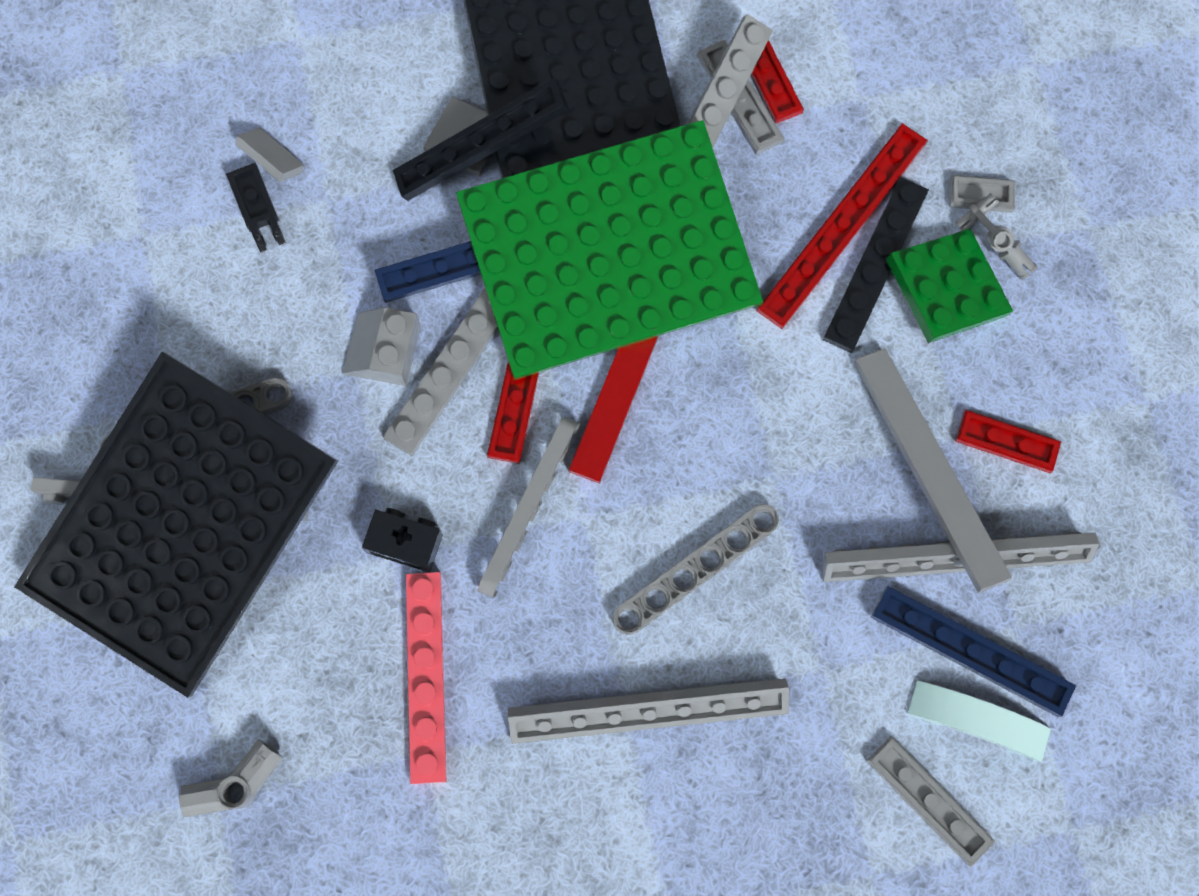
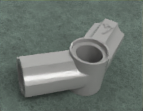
M258 739L229 777L181 786L179 804L183 817L243 809L250 806L257 792L284 757L270 745ZM240 783L244 788V796L236 803L231 799L230 790L233 785Z

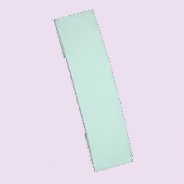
M922 681L916 682L907 712L909 715L940 726L950 727L1005 747L1008 751L1042 762L1051 728L1008 709Z

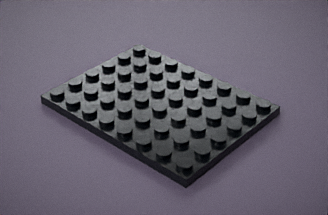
M463 0L487 115L552 78L559 82L570 109L496 151L501 179L681 126L649 0Z
M161 352L14 588L189 698L193 696L339 460L174 357Z

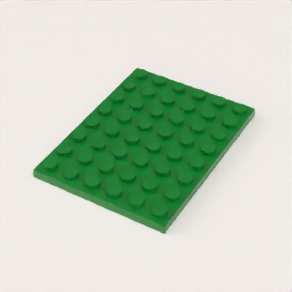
M704 120L456 192L514 380L763 304V299Z

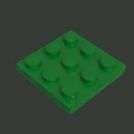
M971 228L893 252L886 258L928 343L999 320L1013 312Z

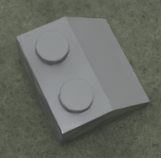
M380 308L358 313L342 374L407 386L421 329L417 314L390 308Z

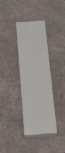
M725 39L698 51L697 56L710 78L728 47ZM748 79L731 114L757 155L783 143L784 137Z
M892 736L866 760L887 784L969 867H972L994 844L995 841Z

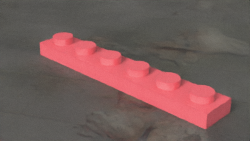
M441 573L406 574L410 784L447 782Z

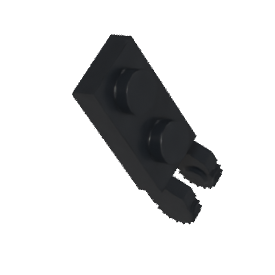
M256 162L226 173L249 232L252 233L259 251L267 250L266 241L261 235L259 228L269 224L273 230L272 234L275 241L279 245L286 243L277 222L280 220Z

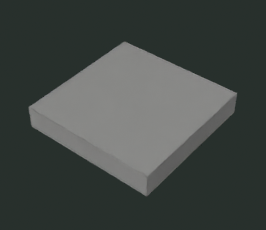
M452 97L423 147L424 152L488 116L487 112ZM492 154L464 170L480 177Z

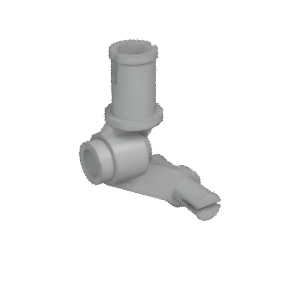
M990 192L977 205L973 203L968 207L970 211L955 223L963 231L979 220L989 230L987 242L995 251L1000 252L998 255L999 259H1005L1017 273L1018 277L1021 280L1025 279L1030 275L1022 267V264L1031 273L1037 269V265L1021 248L1022 243L1020 240L1015 241L1012 231L1006 226H994L984 215L996 204H999V201Z

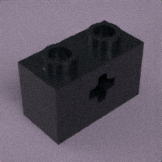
M386 508L385 512L375 509L361 548L367 554L430 573L443 537L441 530L437 528L438 524L425 518H418L417 522L406 519L405 513L392 508ZM407 531L412 539L411 541L404 540L401 545L397 535L404 536Z

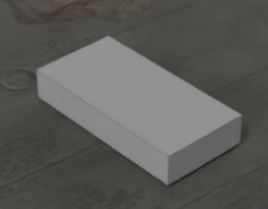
M260 127L237 135L235 145L279 182L299 175L303 171L304 164Z
M952 175L950 178L949 207L969 209L968 207L973 203L977 205L991 192L999 201V204H996L989 211L1012 213L1015 207V180Z

